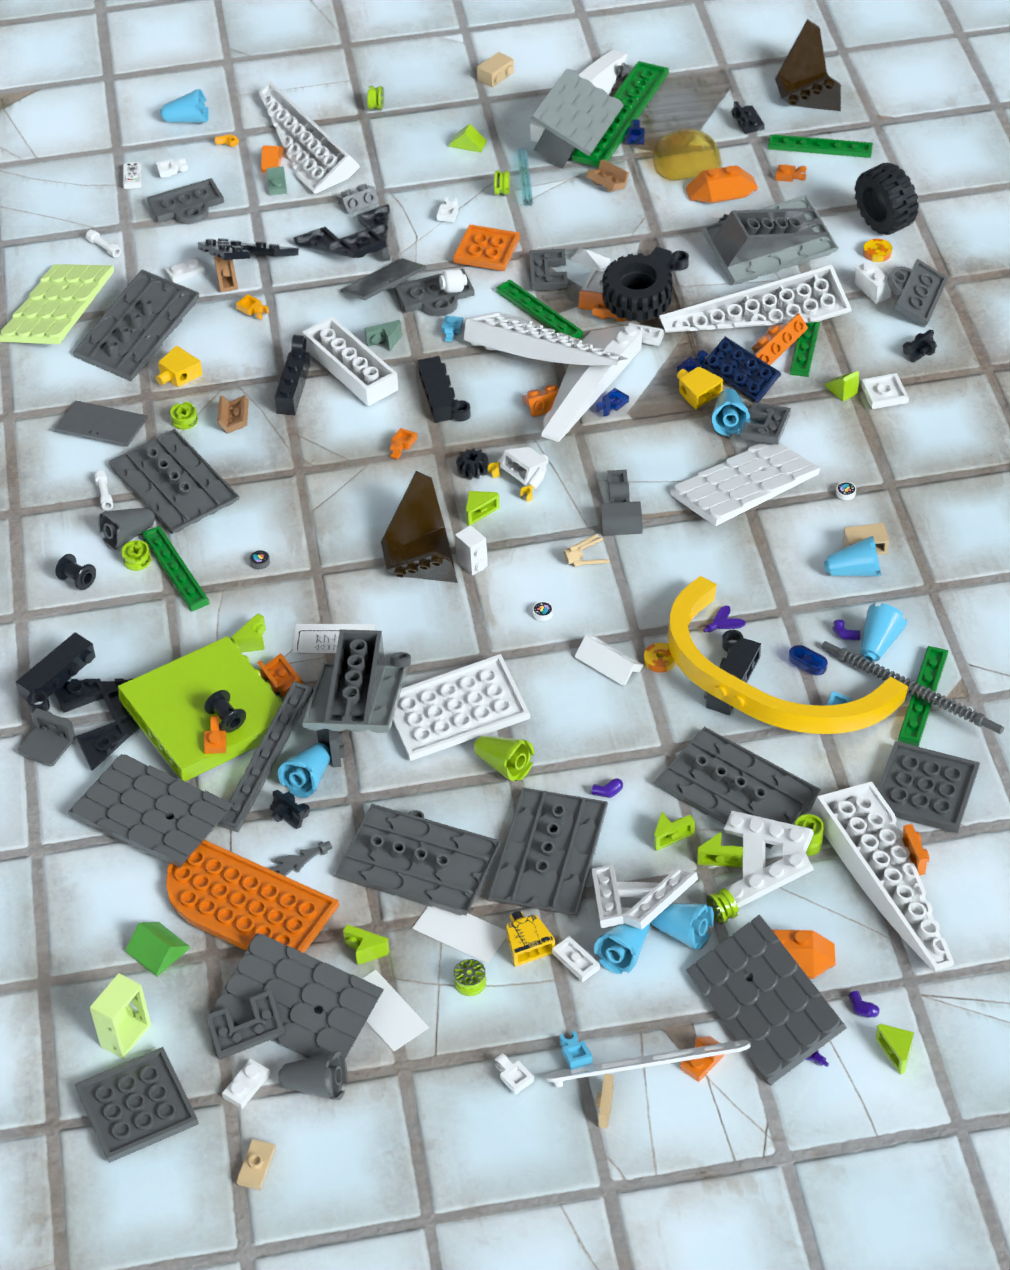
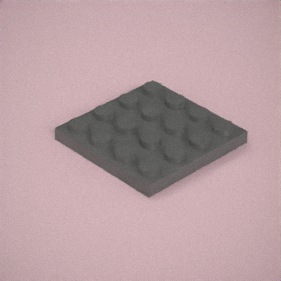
M895 741L878 791L896 817L958 833L980 762Z
M163 1047L74 1084L108 1163L199 1124L196 1114Z

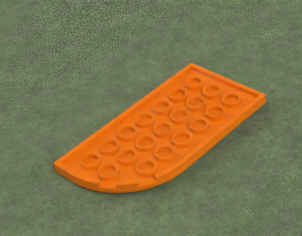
M206 840L201 843L181 868L169 863L167 868L166 888L169 900L175 911L189 924L243 950L248 949L256 933H259L305 953L339 907V900Z

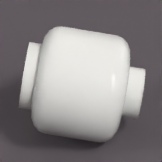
M460 269L444 270L439 277L440 288L448 294L462 292L464 285H467L466 274H463Z

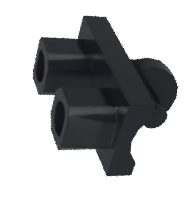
M929 329L924 334L919 333L912 342L903 344L904 354L909 355L910 362H916L924 355L931 356L935 353L937 345L933 339L934 330Z
M279 790L273 791V802L270 805V809L273 811L272 819L276 822L284 819L296 829L302 827L303 819L309 815V806L305 803L296 804L295 797L290 792L283 794Z

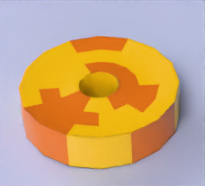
M884 239L868 240L863 247L864 257L872 262H884L892 255V245Z
M654 643L645 649L644 664L649 670L662 673L675 667L676 663L667 643Z

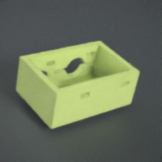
M119 973L90 1006L100 1046L122 1059L151 1025L142 986ZM131 1001H132V1004L138 1009L136 1012H135V1008H133V1007L130 1005V1002H131Z

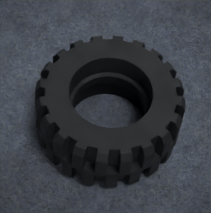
M882 163L862 172L857 178L854 188L856 192L855 200H857L856 205L861 212L860 215L862 218L864 217L866 224L870 225L873 231L883 235L893 234L911 225L918 215L919 208L914 184L912 185L909 176H906L903 169H899V166L892 163Z
M638 253V255L628 254L626 257L621 256L617 261L611 262L610 266L604 271L602 278L604 304L618 318H626L627 321L637 320V322H642L644 319H647V321L652 320L654 316L658 317L662 312H665L671 304L673 291L672 272L659 258L655 259L649 254L648 256L643 255V253ZM641 285L648 288L635 290L627 287Z

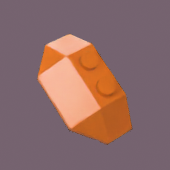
M737 165L704 170L686 187L690 201L698 200L708 203L745 198L758 190L754 177Z
M772 930L809 979H815L836 965L835 944L813 930Z

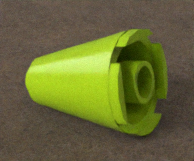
M482 735L474 743L475 754L510 781L522 780L532 767L533 762H530L531 755L534 756L535 751L533 745L527 740Z

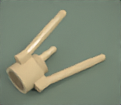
M595 534L576 545L564 549L563 552L567 564L573 563L577 567L580 565L609 563V559L580 560L583 558L582 550L603 541V537L598 538V534Z

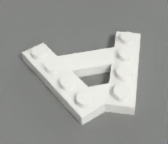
M731 811L724 831L726 834L743 838V879L726 887V889L734 897L738 908L814 870L806 854L814 834L812 829ZM766 843L783 847V859L765 867Z
M614 864L593 868L592 874L601 928L627 924L642 930L698 880L697 872L678 866L660 883L620 882L616 879ZM620 897L642 898L632 908L621 907Z

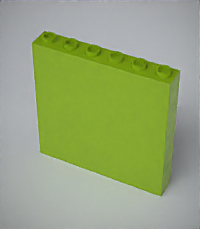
M228 636L118 686L120 702L179 780L185 782L258 747L282 704L280 696H276L273 693L270 684L261 678L259 670L252 667L249 658L240 652L237 643L232 642ZM219 690H227L231 695L229 703L234 709H243L246 712V719L240 728L226 733V753L205 754L204 731H211V716H218L216 713L208 714L205 711V702L213 693Z

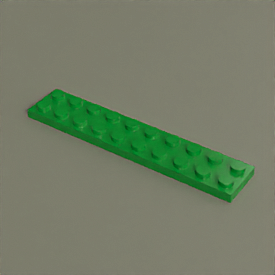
M638 61L613 96L624 104L623 108L591 155L588 156L579 149H576L572 154V161L598 168L601 160L609 161L668 76L669 68Z

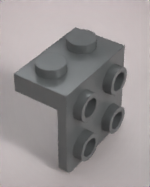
M36 708L32 713L35 728L18 748V752L22 756L51 767L56 764L76 739L73 724L67 718H61L50 711Z

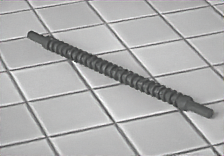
M826 641L822 644V649L838 656V659L844 662L847 661L848 664L857 666L858 669L861 668L862 671H867V673H871L873 676L876 675L877 678H882L883 681L892 677L907 685L908 693L912 692V695L917 694L918 698L927 699L933 705L938 704L939 708L943 706V710L948 709L949 713L958 714L960 718L964 716V720L969 719L970 723L974 722V725L978 727L984 726L998 734H1002L1004 731V726L987 719L986 715L982 713L977 714L976 710L972 712L971 708L967 709V706H962L961 703L957 704L955 700L951 702L950 698L946 699V696H941L940 693L936 694L934 690L926 689L925 686L920 687L919 683L915 684V681L910 682L909 678L900 677L899 673L895 674L894 671L890 672V669H885L884 666L875 665V662H870L869 659L865 660V657H860L859 654L855 655L854 652H850L846 648L841 649Z

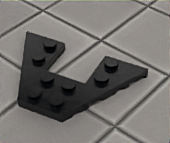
M389 204L357 215L358 222L366 230L339 239L327 227H322L294 237L295 245L351 258H361L365 254L378 252L382 248L387 247L390 218Z
M218 238V241L216 239H205V242H198V250L203 252L209 251L210 255L221 257L223 260L249 259L250 253L279 257L295 256L299 252V248L282 247L279 244L267 245L266 242L251 244L241 243L238 240H231L229 242L227 238Z
M114 678L115 681L71 679V681H67L60 689L54 692L63 713L104 699L115 721L76 736L91 771L99 766L140 728L120 702L118 693L119 685L135 678L129 680Z

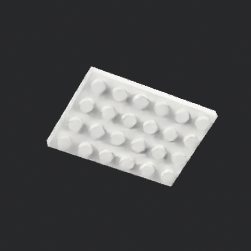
M499 654L402 688L393 722L408 757L412 761L531 718L502 655Z

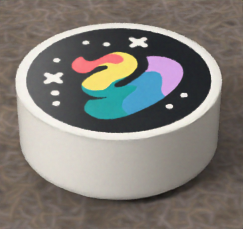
M850 482L839 483L836 487L837 497L841 500L853 499L856 495V486Z
M541 601L533 606V617L536 620L547 621L552 618L553 606L550 603Z

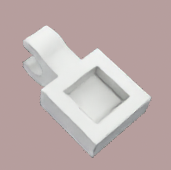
M503 1053L495 1058L498 1062L495 1064V1067L501 1072L500 1079L515 1095L534 1082V1076L519 1060L512 1064Z

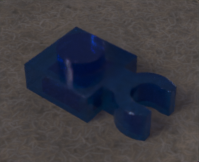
M614 388L602 397V402L597 403L596 412L603 410V416L606 417L612 409L618 411L627 404L629 396Z

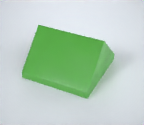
M139 922L126 948V953L157 977L187 952L190 946L160 922Z

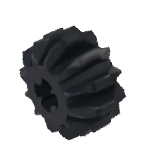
M466 448V451L460 452V455L457 457V471L463 475V478L470 477L472 479L476 477L479 479L480 475L484 476L488 470L487 453L482 452V449L476 451L475 448L473 450Z

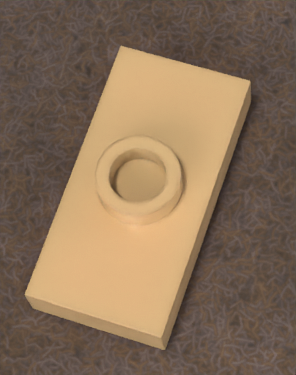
M604 1074L602 1093H597L596 1107H599V1128H607L609 1126L614 1091L613 1074Z
M252 1139L237 1178V1185L261 1190L276 1150L275 1144Z

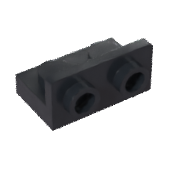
M738 101L734 102L731 110L732 116L737 120L739 128H742L745 134L764 130L765 124L753 105L741 108Z

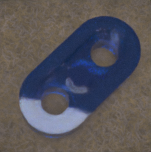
M803 645L793 646L789 650V661L802 670L816 676L822 675L827 671L828 661L819 653Z

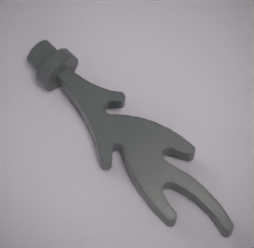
M330 841L325 843L319 842V847L301 849L300 854L304 855L303 857L286 855L276 858L274 860L275 863H282V865L269 869L286 876L297 866L296 872L299 873L302 867L319 853L327 854V851L332 849Z

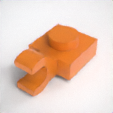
M779 164L775 180L793 182V179L804 181L807 174L802 173H806L807 167L799 166L796 169V166Z
M400 428L391 438L392 445L390 450L393 453L390 457L399 459L402 450H409L415 443L417 433Z
M211 716V731H204L205 754L226 753V731H220L219 716Z

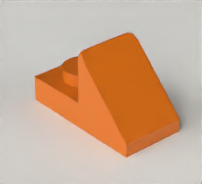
M262 146L261 172H267V168L280 167L284 154L283 146Z
M711 1036L697 1037L695 1039V1047L720 1044ZM725 1054L685 1060L680 1064V1070L697 1082H700Z

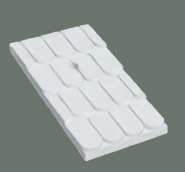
M762 442L749 447L746 452L728 458L722 464L699 472L697 476L676 484L671 489L670 495L714 526H717L818 475L820 467L815 464L813 465L812 462L801 457L780 442L778 445Z

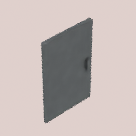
M401 258L340 289V291L350 296L367 300L388 288L392 289L398 286V283L425 270L426 266Z
M75 401L55 427V431L128 447L149 416Z

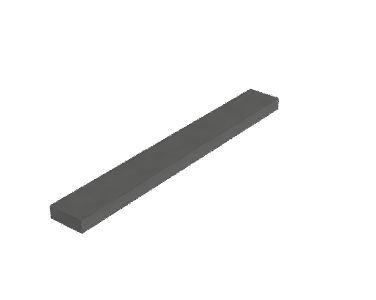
M293 681L229 800V803L233 804L232 809L220 821L219 826L239 833L314 691L313 687Z

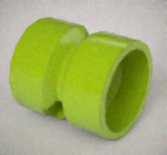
M813 814L801 815L795 821V825L812 829L814 834L806 854L807 856L816 855L822 848L824 824L818 816Z

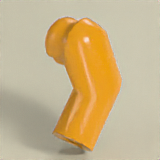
M232 134L215 137L216 145L226 144L235 147L239 143L238 138Z

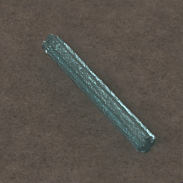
M519 148L517 151L523 203L525 206H531L533 198L527 149Z

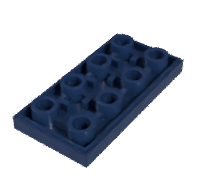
M726 336L702 364L703 368L722 378L724 382L756 403L760 402L782 375L780 371Z

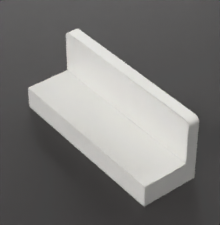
M590 635L584 636L575 655L580 661L624 686L631 673L640 672L643 664L599 638Z

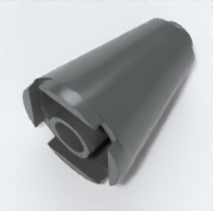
M148 508L104 511L98 516L99 532L104 533L105 538H103L106 546L115 550L153 526L155 515Z
M335 1051L287 1063L279 1070L278 1079L284 1088L331 1100H340L345 1093V1090H341L342 1084H347L346 1060L344 1057L339 1056L341 1052Z

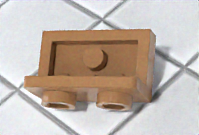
M601 160L599 168L588 170L586 177L591 179L594 184L603 185L606 190L614 192L615 190L625 189L629 172L606 160Z
M223 395L219 397L217 422L228 434L247 426L248 398L244 395L228 402Z

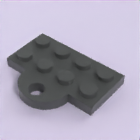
M210 178L147 197V202L158 222L176 218L183 223H196L208 216L209 207L224 203V197L213 179Z
M919 259L914 262L911 269L905 266L895 267L887 278L890 289L899 296L894 309L925 327L932 316L948 277Z
M463 268L460 269L463 274H466ZM441 273L400 283L395 287V291L405 312L423 308L428 314L444 316L457 309L459 299L475 296L474 288L466 274L467 285H464L462 292L448 294L440 288L439 277L442 275Z

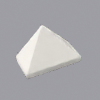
M579 248L571 256V261L592 269L598 268L603 270L610 263V259L583 248Z

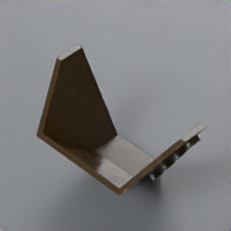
M807 19L775 78L781 99L795 107L841 111V84L828 76L820 28Z
M415 471L381 540L386 570L400 578L408 577L458 583L432 477Z

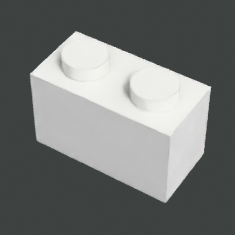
M872 261L856 267L855 285L874 303L877 304L891 298L892 290L888 285V276Z
M471 525L455 534L457 563L472 576L487 567L486 538Z

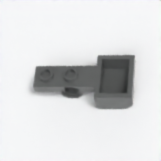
M627 469L607 471L610 503H601L603 536L643 534L641 502H630Z

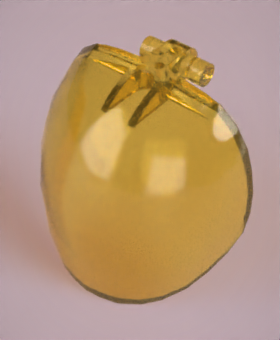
M687 128L673 131L660 138L653 149V162L656 172L668 180L697 177L704 170L722 168L723 166L716 142L710 135L701 130Z

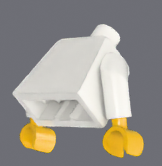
M530 447L504 450V454L497 459V463L493 462L488 465L489 474L492 473V477L497 478L500 476L499 468L501 467L524 485L528 484L529 486L521 488L520 493L521 498L528 494L526 500L527 502L531 501L533 498L532 490L539 486L547 472V455L539 454Z

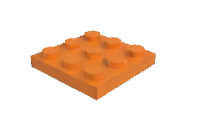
M469 224L453 256V263L505 271L520 240V233Z

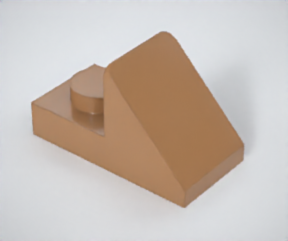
M215 256L214 262L220 292L238 290L233 260H223V258Z

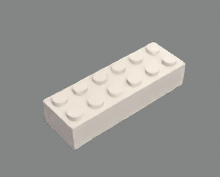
M333 316L302 332V335H305L307 339L306 351L367 406L399 390L397 373Z

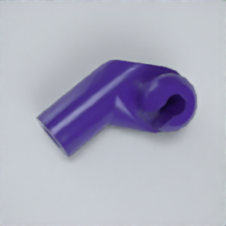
M837 619L834 621L833 632L841 639L860 640V630H848L844 627L845 623L843 620Z
M615 778L605 786L593 784L592 795L612 798L622 790L623 782L621 779Z
M853 991L848 995L855 1014L867 1018H875L879 1015V1007L873 1003L863 1001L859 991Z

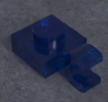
M633 119V127H628L627 144H644L645 128H640L639 119Z
M700 350L695 359L689 357L678 365L677 372L681 369L690 372L697 367L704 369L702 364L706 360L705 357L708 353Z

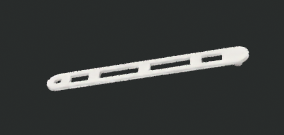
M738 1040L586 1065L574 1069L556 1070L546 1074L545 1078L546 1081L553 1082L555 1087H562L564 1080L740 1052L750 1048V1042Z

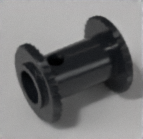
M66 554L61 557L55 569L57 578L65 580L69 577L75 580L77 589H88L96 578V568L92 564L80 566L77 564L73 554Z
M219 690L206 700L204 709L208 714L216 713L222 720L220 724L221 730L230 733L242 726L246 719V712L241 708L234 709L229 703L230 693L227 690Z

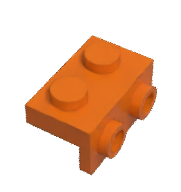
M555 384L547 385L544 390H530L526 395L522 396L523 403L529 406L532 417L546 414L551 410L560 387Z
M281 653L266 665L261 660L257 662L261 667L259 670L261 676L265 681L270 679L271 682L269 684L275 694L280 692L285 698L293 681L301 684L304 683Z
M903 825L902 840L905 847H908L910 851V860L915 864L919 876L925 875L927 862H929V853L927 849H923L920 833L915 831L913 825Z

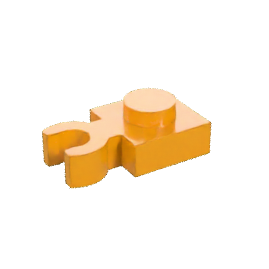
M249 294L236 303V309L249 316L254 313L256 318L262 319V312L269 314L268 307L262 305L260 300Z

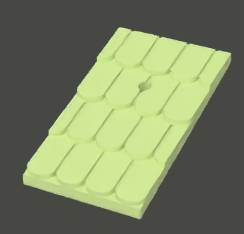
M54 264L40 279L41 282L31 291L29 298L13 314V318L1 330L0 342L60 344L114 272L113 265Z

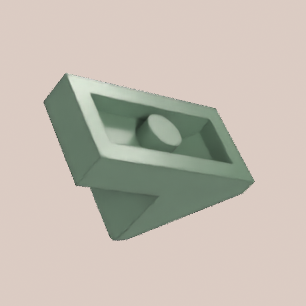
M284 166L267 168L270 196L287 194Z
M400 320L364 328L367 346L386 342L390 351L402 337Z

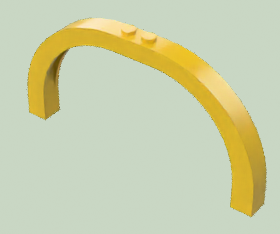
M699 576L680 592L672 605L667 640L669 650L677 666L701 689L759 721L803 733H845L860 730L884 720L905 702L908 686L892 677H889L867 696L838 705H806L771 696L714 665L698 650L691 639L688 626L701 610L714 601L717 584Z

